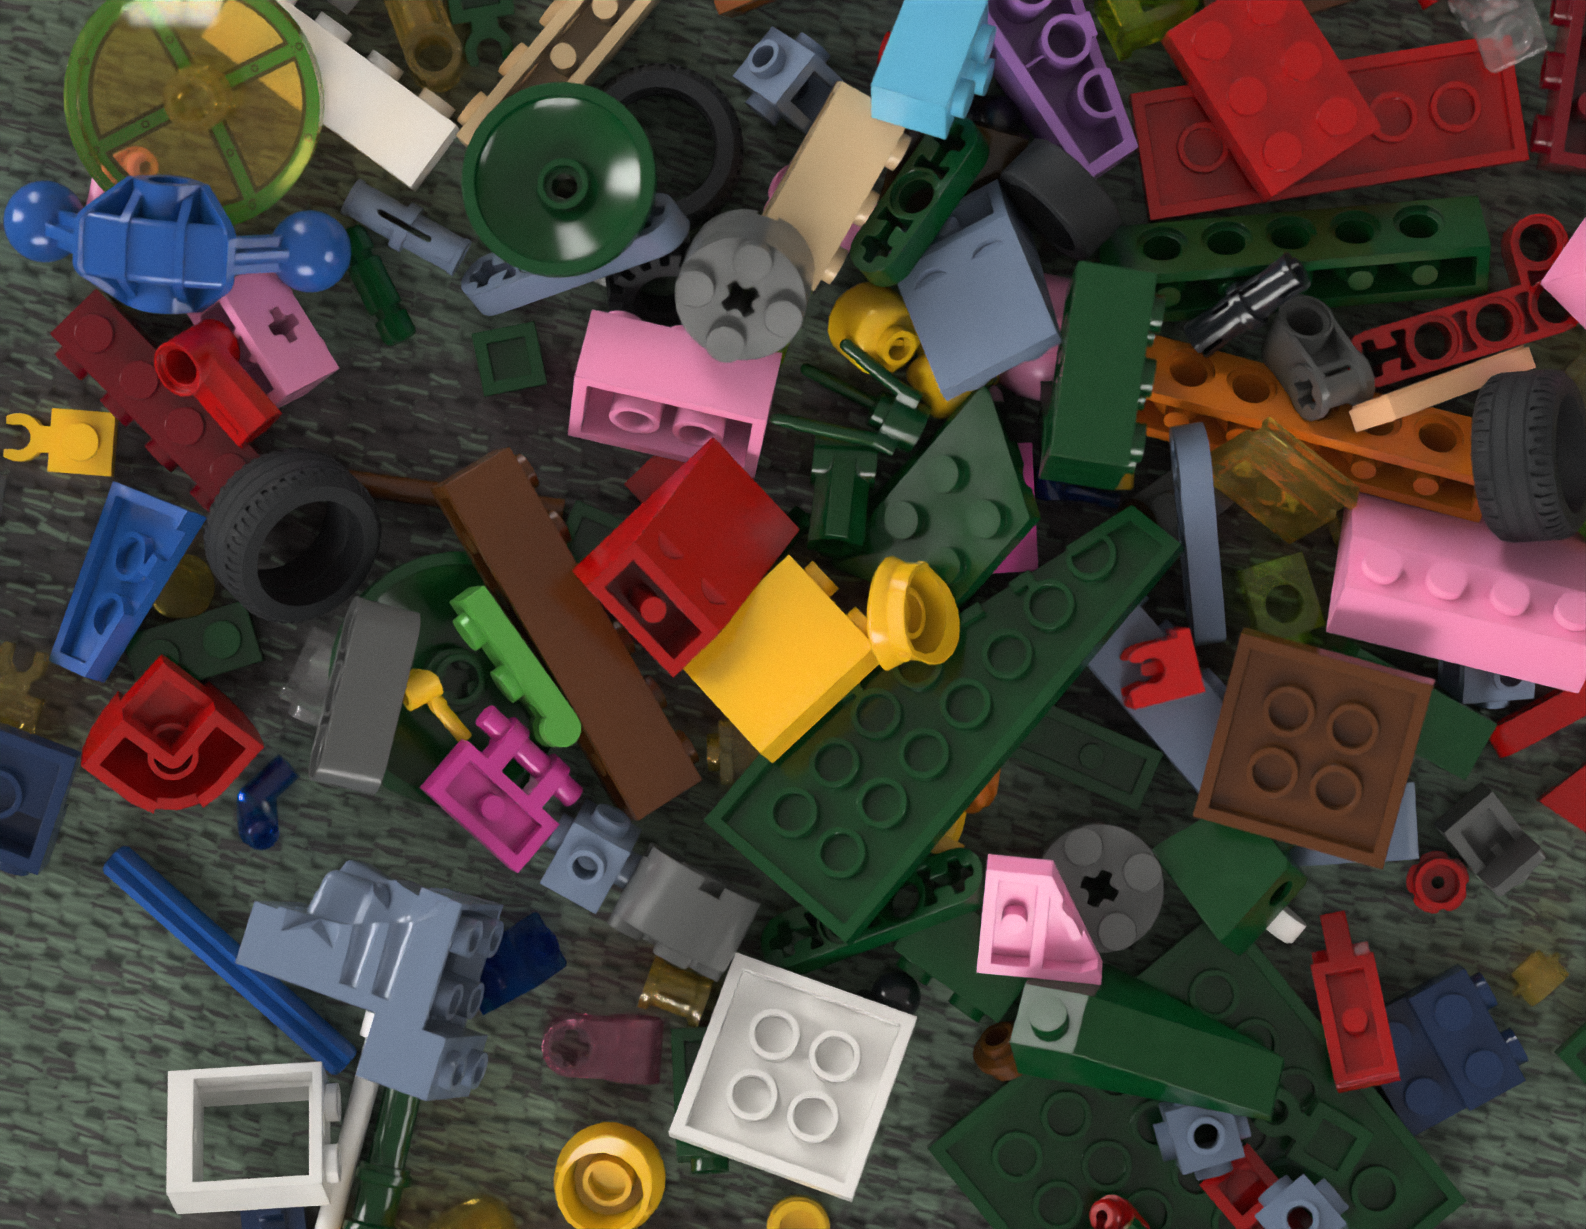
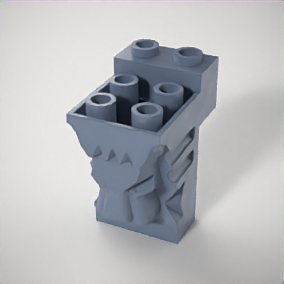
M348 860L340 870H332L325 875L310 905L302 902L254 901L235 963L374 1012L373 1021L355 1076L424 1101L469 1097L471 1089H476L481 1083L487 1068L488 1054L483 1052L488 1035L466 1028L465 1025L467 1019H472L476 1015L482 1003L484 984L479 981L487 957L491 958L496 953L502 940L504 923L499 918L504 905L448 888L441 889L436 887L435 889L430 887L429 889L410 880H395L369 863L361 860Z

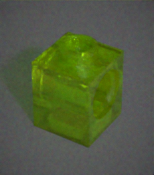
M1303 551L1293 552L1235 571L1253 630L1307 644L1313 641L1310 630L1325 625ZM1284 585L1295 593L1298 607L1291 619L1279 623L1268 615L1265 602L1268 593L1273 588Z

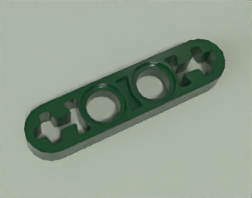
M961 847L949 849L925 858L899 888L900 890L909 885L917 887L919 901L913 912L905 917L895 916L893 900L898 893L897 891L851 946L839 938L802 905L782 912L773 917L764 927L761 936L763 955L766 960L776 967L796 974H806L973 912L983 906L987 861L973 851ZM965 867L973 872L974 875L965 880L966 890L960 892L948 885L954 884L961 879L960 869ZM930 880H933L942 887L935 890ZM795 931L804 937H808L795 943L794 955L784 951V947L792 943V932ZM820 934L824 943L812 936Z

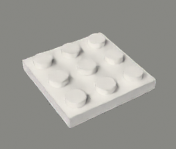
M736 952L673 1119L669 1136L852 1202L915 1028L917 1016Z

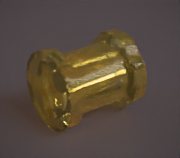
M655 955L637 1008L647 1010L650 1006L687 1018L688 1026L697 1028L714 980L704 975L700 976L666 964V960Z

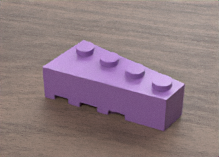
M989 0L988 24L996 26V36L989 58L995 59L993 76L1006 96L1018 107L1022 120L1034 138L1048 140L1062 148L1076 159L1095 179L1127 159L1139 146L1111 69L1106 67L1096 39L1098 33L1090 11L1086 12L1083 1Z

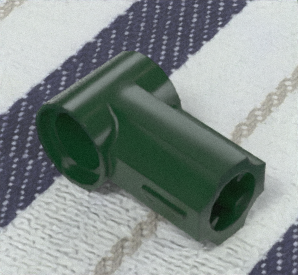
M815 435L810 484L814 485L807 544L808 549L815 550L823 557L845 559L851 555H861L868 516L869 491L873 492L879 450L865 445Z

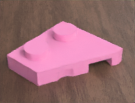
M988 854L977 973L1101 985L1103 961L1054 861Z

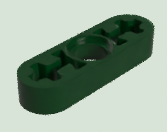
M954 117L946 140L928 134L924 136L876 205L866 223L863 224L854 237L850 248L851 260L872 284L880 287L892 286L901 282L910 274L985 166L989 157V144L984 135L969 118ZM965 144L960 152L956 150L948 152L952 145L962 147ZM936 169L942 176L946 173V176L940 180L933 170ZM925 188L934 189L933 199L924 210L918 213H906L907 203L913 194ZM900 222L907 232L904 233L898 226L894 228L895 224ZM880 249L884 251H890L892 249L891 253L886 258L883 256H877L876 258H874L876 253Z

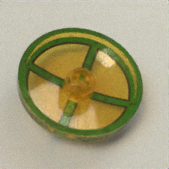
M107 0L89 18L78 35L68 59L64 78V112L72 144L87 172L104 192L127 176L175 175L192 178L210 186L233 225L240 224L264 212L279 201L297 183L314 156L323 126L325 108L324 88L316 56L301 27L276 0Z

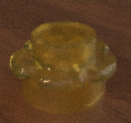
M1539 949L1534 951L1510 973L1518 982L1511 990V994L1514 997L1520 994L1531 1007L1543 1000L1570 974L1558 961L1561 954L1554 952L1546 957Z

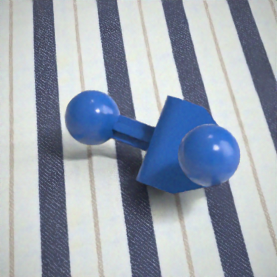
M175 175L127 176L84 208L77 195L68 187L53 181H35L24 185L11 196L3 217L4 231L9 243L25 258L36 262L48 263L61 260L72 253L73 267L85 280L125 305L140 311L158 314L203 312L231 291L235 275L275 272L283 283L295 290L311 293L320 292L334 286L342 279L349 267L352 254L350 239L344 227L334 217L316 210H303L287 216L278 224L273 234L236 236L233 224L210 186L192 178Z

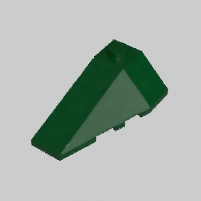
M1102 963L1101 985L1029 978L1024 986L1010 1039V1046L1019 1074L1271 1121L1285 1064L1283 1056L1114 966Z

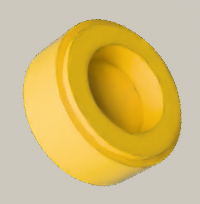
M794 1194L782 1198L773 1206L768 1215L767 1229H830V1221L827 1211L819 1201L807 1195Z

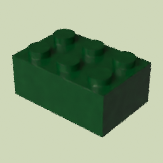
M1078 261L1066 290L1060 329L1063 342L1058 344L1038 475L1039 479L1115 491L1125 473L1134 474L1136 462H1141L1146 440L1147 423L1136 422L1137 410L1143 411L1146 398L1151 397L1156 371V359L1146 358L1145 355L1147 347L1152 348L1155 334H1160L1166 303V295L1155 293L1158 273Z

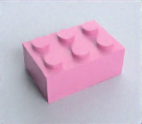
M592 309L574 377L568 436L681 462L689 460L707 441L714 437L752 478H755L782 353L775 352L769 356L753 360H736L730 363L719 362L712 358L707 350L689 335L683 325L667 327L642 321L636 315L625 311L606 313Z

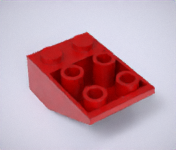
M712 437L572 571L657 662L674 677L721 633L800 529L727 450Z

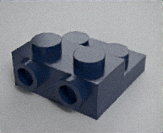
M0 722V870L18 876H26L29 873L38 875L50 862L69 805L66 804V800L82 752Z
M1458 964L1385 1003L1401 1081L1379 1086L1394 1113L1413 1136L1420 1134L1465 1108L1471 1111L1526 1081L1519 1066L1529 1060L1521 1043L1510 1027L1499 1032L1488 1010L1498 1005L1491 988L1480 972L1469 977L1466 969Z

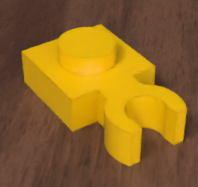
M52 408L51 426H43L37 418L28 414L14 413L6 416V424L23 425L28 429L30 442L21 450L4 449L3 457L12 461L28 462L37 458L41 453H48L47 472L114 477L118 420L110 412Z

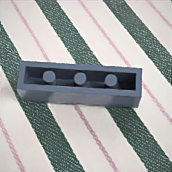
M1146 595L1087 667L1199 795L1227 687L1207 667L1201 673L1205 688L1203 693L1136 710L1124 706L1120 688L1136 680H1148L1151 676H1143L1140 673V667L1142 664L1152 661L1151 659H1146L1143 663L1122 661L1119 659L1120 653L1132 644L1166 636L1165 629L1174 627L1167 619L1158 626L1141 607L1149 600Z

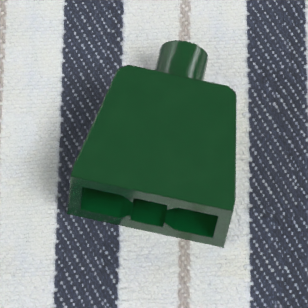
M1204 819L1190 825L1152 849L1158 861L1219 942L1238 956L1247 951L1305 886L1308 879L1289 854L1297 845Z

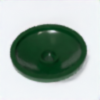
M543 83L528 87L509 96L490 111L479 124L464 156L461 175L462 198L469 221L482 242L501 260L516 269L536 276L549 278L573 277L592 272L612 262L627 250L639 236L646 225L655 201L657 189L656 161L650 141L634 115L618 100L601 90L579 83ZM565 179L576 180L577 191L572 197L568 199L557 197L556 190L561 181Z

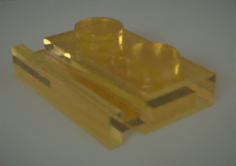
M1271 417L1264 419L1262 427L1257 431L1252 432L1248 429L1210 452L1214 486L1288 544L1297 541L1334 520L1337 511L1343 507L1349 510L1357 507L1360 487Z

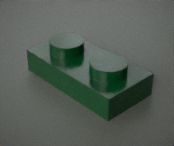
M239 602L136 632L126 647L136 682L161 654L198 681L265 661L251 612L246 610Z

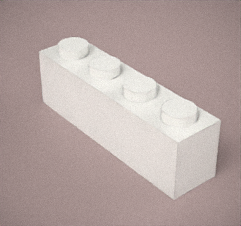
M227 0L202 34L238 63L286 40L279 29L264 14L242 0ZM276 0L301 27L316 56L324 88L325 108L323 125L416 192L457 137L456 134L460 129L449 120L456 110L426 87H424L419 96L409 91L397 82L404 72L374 49L367 58L353 50L346 44L353 34L321 11L314 21L294 6L298 0ZM297 60L260 78L305 111V89Z

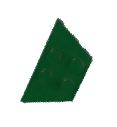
M984 385L976 392L867 519L865 541L863 542L861 555H851L845 559L833 558L830 563L835 569L872 582L875 571L888 556L893 555L905 562L924 561L947 584L955 599L958 610H961L1041 519L1033 490L1026 484L1023 477L1024 462L1017 440H1009L998 406L1005 402L1001 391L995 385Z

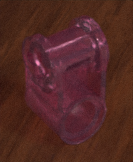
M578 1013L561 1014L553 1018L544 1028L541 1039L543 1058L551 1070L558 1075L566 1077L604 1079L610 1082L625 1084H659L661 1079L665 1019L657 1016L637 1014H609L608 1016ZM565 1030H577L579 1041L589 1043L587 1049L576 1051L575 1060L563 1059L562 1049L552 1047L553 1041L564 1039Z

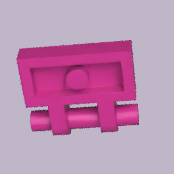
M490 705L480 713L475 722L490 737L489 745L481 753L470 742L461 739L421 785L420 789L510 870L519 873L560 825L542 807L553 795L564 806H571L581 796L583 787L569 775L570 767L556 754L547 755L528 738L530 730L516 717H505L494 705ZM512 758L531 774L529 782L523 789H520L502 772Z

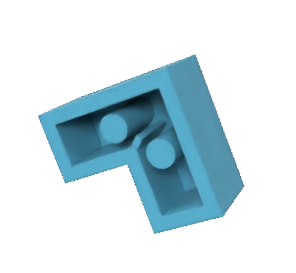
M904 0L871 83V117L946 140L954 117L964 119L967 116L974 95L977 94L984 97L993 76L995 59L989 58L996 36V26L988 24L989 0Z

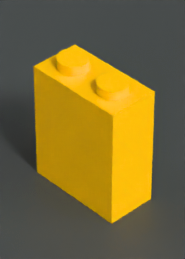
M790 555L783 559L758 583L721 633L683 668L758 752L771 763H774L879 665L870 647L867 618L856 606L845 615L830 599L839 588L814 561L803 569Z

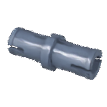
M361 178L356 181L340 211L342 215L353 218L367 228L389 239L388 247L401 252L405 248L445 270L451 276L458 270L472 243L471 240L460 237L424 216V208L412 202L409 206H406L366 184V181ZM385 212L430 237L431 241L426 242L383 218L381 214Z

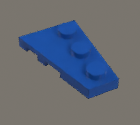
M113 481L48 661L83 677L105 683L205 522L206 516L136 488Z

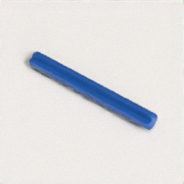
M122 846L108 858L102 868L106 876L316 1062L322 1061L325 1070L332 1075H338L352 1061L357 1053L354 1045L278 978L236 964L235 961L241 945L128 846Z

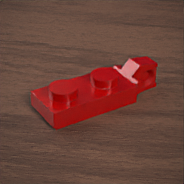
M1345 910L1319 915L1326 950L1311 952L1313 964L1310 966L1336 1090L1338 1093L1401 1081L1374 953L1370 952L1368 941L1352 944Z

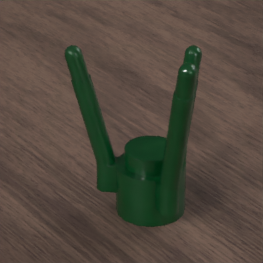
M843 339L840 342V348L854 359L858 365L893 392V394L881 390L878 396L874 397L808 363H804L800 371L804 376L820 383V385L870 410L865 424L874 428V433L797 415L793 416L779 412H772L769 415L771 424L873 447L892 456L896 447L908 453L913 449L930 416L931 407L920 402L923 395L922 392L904 384L851 340Z

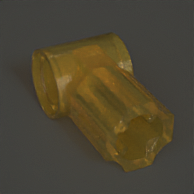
M382 0L406 60L409 74L415 84L422 89L426 87L434 93L444 92L456 86L463 76L465 63L460 40L454 32L443 1ZM431 45L444 46L452 53L451 61L447 67L440 71L431 72L424 70L417 63L418 56L423 49Z

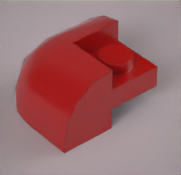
M161 654L125 695L118 691L103 709L91 728L82 748L81 767L131 804L153 814L155 809L181 810L201 804L202 808H204L230 786L264 748V743L258 730L248 717L224 693L209 681L204 686Z

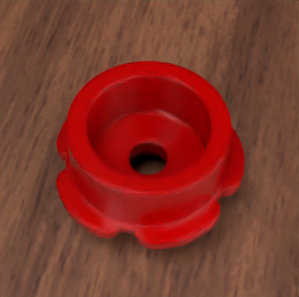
M1430 851L1420 857V862L1417 865H1412L1407 872V890L1413 893V902L1422 911L1431 914L1438 913L1441 909L1452 911L1458 908L1466 898V884L1469 881L1467 868L1459 859L1448 858L1447 853L1443 851ZM1436 876H1440L1443 879V885L1438 889L1432 886V879Z

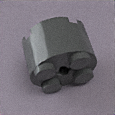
M737 209L712 218L700 228L692 241L676 281V309L684 328L699 345L707 350L712 358L719 362L730 363L736 360L759 359L779 351L793 339L803 323L813 288L815 266L811 250L803 236L793 225L780 218L776 221L769 217L758 215L757 210Z
M1102 820L1079 822L1064 828L1052 836L1044 844L1036 859L1054 861L1098 953L1125 950L1143 937L1156 921L1164 897V880L1161 865L1147 844L1128 829ZM1100 870L1107 871L1105 880L1113 886L1110 895H1098L1094 902H1089V892L1081 886L1082 880L1085 876L1096 878Z
M650 842L614 906L607 924L635 940L640 941L643 938L655 945L652 952L664 960L685 970L689 966L698 973L718 982L747 933L761 903L757 902L754 896L709 870L706 872L686 862L687 858Z

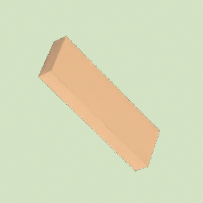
M1524 345L1354 405L1349 414L1355 431L1359 432L1482 388L1493 375L1504 372L1528 371L1536 368L1529 346L1524 348Z

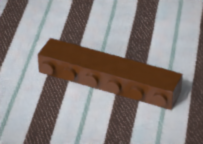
M510 447L493 450L431 487L430 491L490 594L581 722V733L577 743L614 807L623 811L630 820H640L702 781L694 764L699 762V756L686 734L680 729L674 732L662 710L667 707V701L658 684L650 675L642 676L630 655L635 653L636 649L627 630L618 620L610 621L599 600L573 573L572 570L578 564L566 545L572 541L570 532L555 510L550 509L546 511L534 489L539 486V480L529 461L521 453L514 455Z

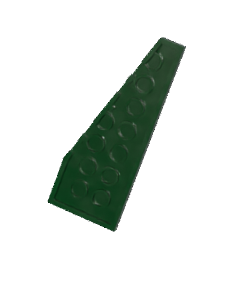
M1133 505L1129 506L1067 545L1066 551L1033 572L1027 570L1008 582L1010 586L982 604L977 602L959 613L960 634L958 644L954 653L945 662L932 665L920 660H910L889 671L880 667L857 684L774 763H771L762 754H759L703 821L839 938L851 946L1184 551L1183 546Z

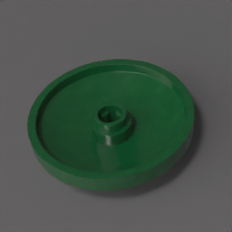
M466 551L436 553L411 559L381 575L359 597L415 611L420 614V631L410 670L416 668L428 670L436 674L443 688L442 696L447 701V705L472 733V736L467 741L482 753L489 745L490 737L475 722L485 708L494 705L505 717H516L527 728L531 718L519 700L512 703L501 693L490 675V672L496 667L482 648L477 651L473 650L463 640L453 624V619L458 614L449 602L468 587L482 586L485 583ZM344 619L333 644L328 680L330 679ZM402 703L381 785L411 801L440 807L420 787L456 746L458 741L437 716L431 712L427 703L413 711H409ZM537 745L547 755L556 754L558 757L566 749V747H543ZM513 758L502 770L520 789H523L529 782L531 774Z

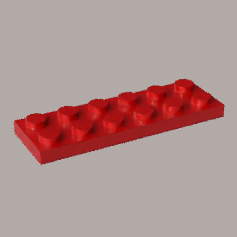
M1510 33L1340 60L1382 127L1265 203L1257 195L1188 85L1130 94L1128 98L1134 135L1139 146L1137 148L1148 222L1528 161L1529 153Z

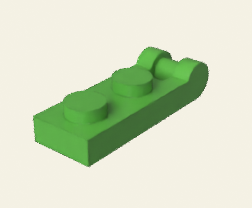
M485 585L468 587L452 599L449 603L458 614L453 619L456 630L473 650L483 649L496 667L490 672L495 685L510 702L514 703L519 700L531 716L528 723L531 739L537 745L543 747H568L574 744L581 733V722Z

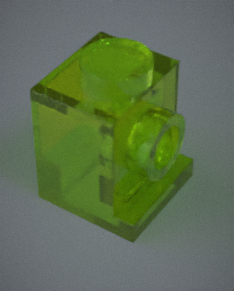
M1095 0L1093 8L1120 62L1130 58L1132 51L1161 41L1169 30L1193 16L1195 8L1199 5V0ZM1142 7H1151L1153 9L1143 12Z

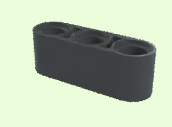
M358 596L354 597L351 601L344 619L311 752L308 771L310 780L372 796L377 793L387 767L417 645L421 621L418 612Z

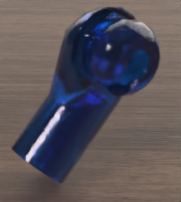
M280 754L238 791L236 796L237 830L242 841L254 850H268L278 841L280 831L277 798L300 778L298 772Z

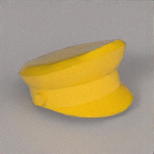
M891 555L886 557L875 571L867 606V632L872 653L886 671L910 660H920L932 665L942 664L954 653L960 634L958 608L947 584L929 567L927 562H905Z
M601 1122L579 1131L562 1148L557 1159L553 1178L555 1199L567 1222L576 1229H637L648 1220L661 1202L665 1189L666 1173L660 1152L650 1138L631 1126L617 1122Z

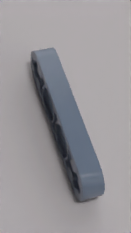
M658 193L655 195V201L646 225L636 240L619 257L597 270L565 278L536 276L512 267L491 252L479 258L468 268L462 278L461 289L482 315H498L663 257L676 249L686 238L690 229L689 220L668 194Z
M1203 422L1169 427L1178 541L1184 548L1180 555L1187 625L1190 628L1194 647L1226 642L1213 472L1206 429Z

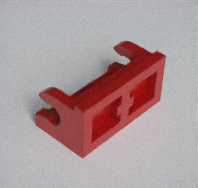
M1176 626L1165 629L1166 636L1132 644L1120 653L1119 659L1122 661H1129L1131 663H1143L1146 659H1151L1152 661L1144 663L1140 667V673L1143 676H1151L1148 680H1136L1120 688L1124 706L1136 710L1205 692L1190 628Z

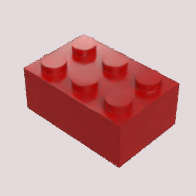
M1216 0L1169 30L1160 41L1263 203L1382 127L1302 0Z

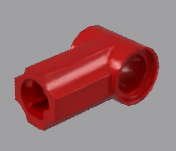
M204 319L159 346L154 355V367L158 378L168 390L179 396H190L193 394L236 445L243 449L270 428L282 415V412L238 363L240 360V348L237 338L231 329L216 319Z

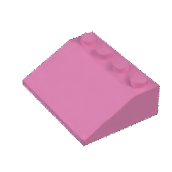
M1347 489L1326 632L1579 694L1586 680V541L1576 532L1572 537L1563 540L1506 542L1500 540L1490 531L1483 517L1477 523Z

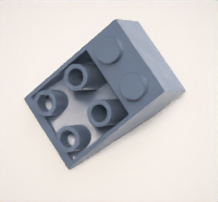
M996 179L964 196L910 274L904 280L897 283L940 392L946 401L966 391H974L983 387L990 379L1023 362L1038 359L1050 348L1063 342L1033 235L999 180ZM905 228L901 229L904 233L907 232Z

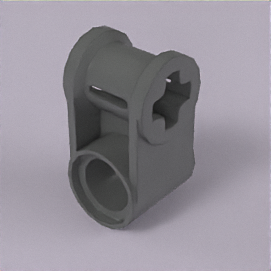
M1303 294L1296 295L1282 304L1262 345L1261 357L1264 364L1273 372L1285 389L1301 417L1308 421H1314L1324 418L1331 408L1346 403L1354 406L1371 400L1375 391L1372 368L1366 357L1355 348L1337 323L1330 308L1317 298Z

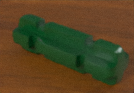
M360 224L345 229L349 236L352 250L351 267L347 271L369 315L376 316L378 322L374 325L383 342L388 346H394L409 339L416 333V328L407 310L400 309L398 303L402 300L378 254L373 255L371 249L374 248V245L366 229Z

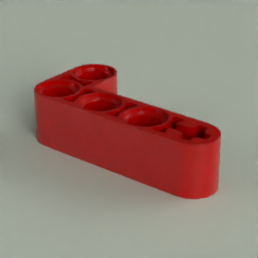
M1540 213L1524 217L1508 227L1503 234L1500 244L1501 255L1511 288L1369 329L1350 337L1349 339L1361 353L1363 352L1361 343L1366 344L1369 352H1376L1397 345L1399 358L1380 363L1374 367L1375 388L1560 334L1576 327L1579 322L1567 310L1559 323H1551L1541 317L1537 305L1539 295L1545 289L1540 284L1569 242L1563 225L1553 216ZM1532 227L1538 229L1545 235L1548 241V251L1542 261L1535 262L1529 260L1520 250L1519 239L1525 228ZM1489 306L1497 309L1505 320L1504 334L1498 341L1492 342L1484 339L1476 328V318L1483 307ZM1422 325L1436 327L1444 337L1445 346L1443 352L1435 360L1422 357L1415 348L1414 337L1416 331ZM1392 332L1397 333V343L1391 336ZM1401 359L1407 366L1405 371L1401 370Z

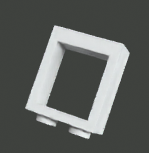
M322 1061L168 1071L166 1194L176 1213L192 1214L331 1205V1183L341 1182L342 1176L340 1146L338 1143L331 1144L330 1122L341 1120L339 1083L329 1082ZM309 1100V1175L203 1182L204 1107Z

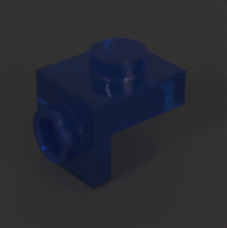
M537 912L525 916L505 929L496 953L491 958L487 957L479 981L484 984V996L479 1008L483 1016L538 987L567 966L556 936L546 927Z

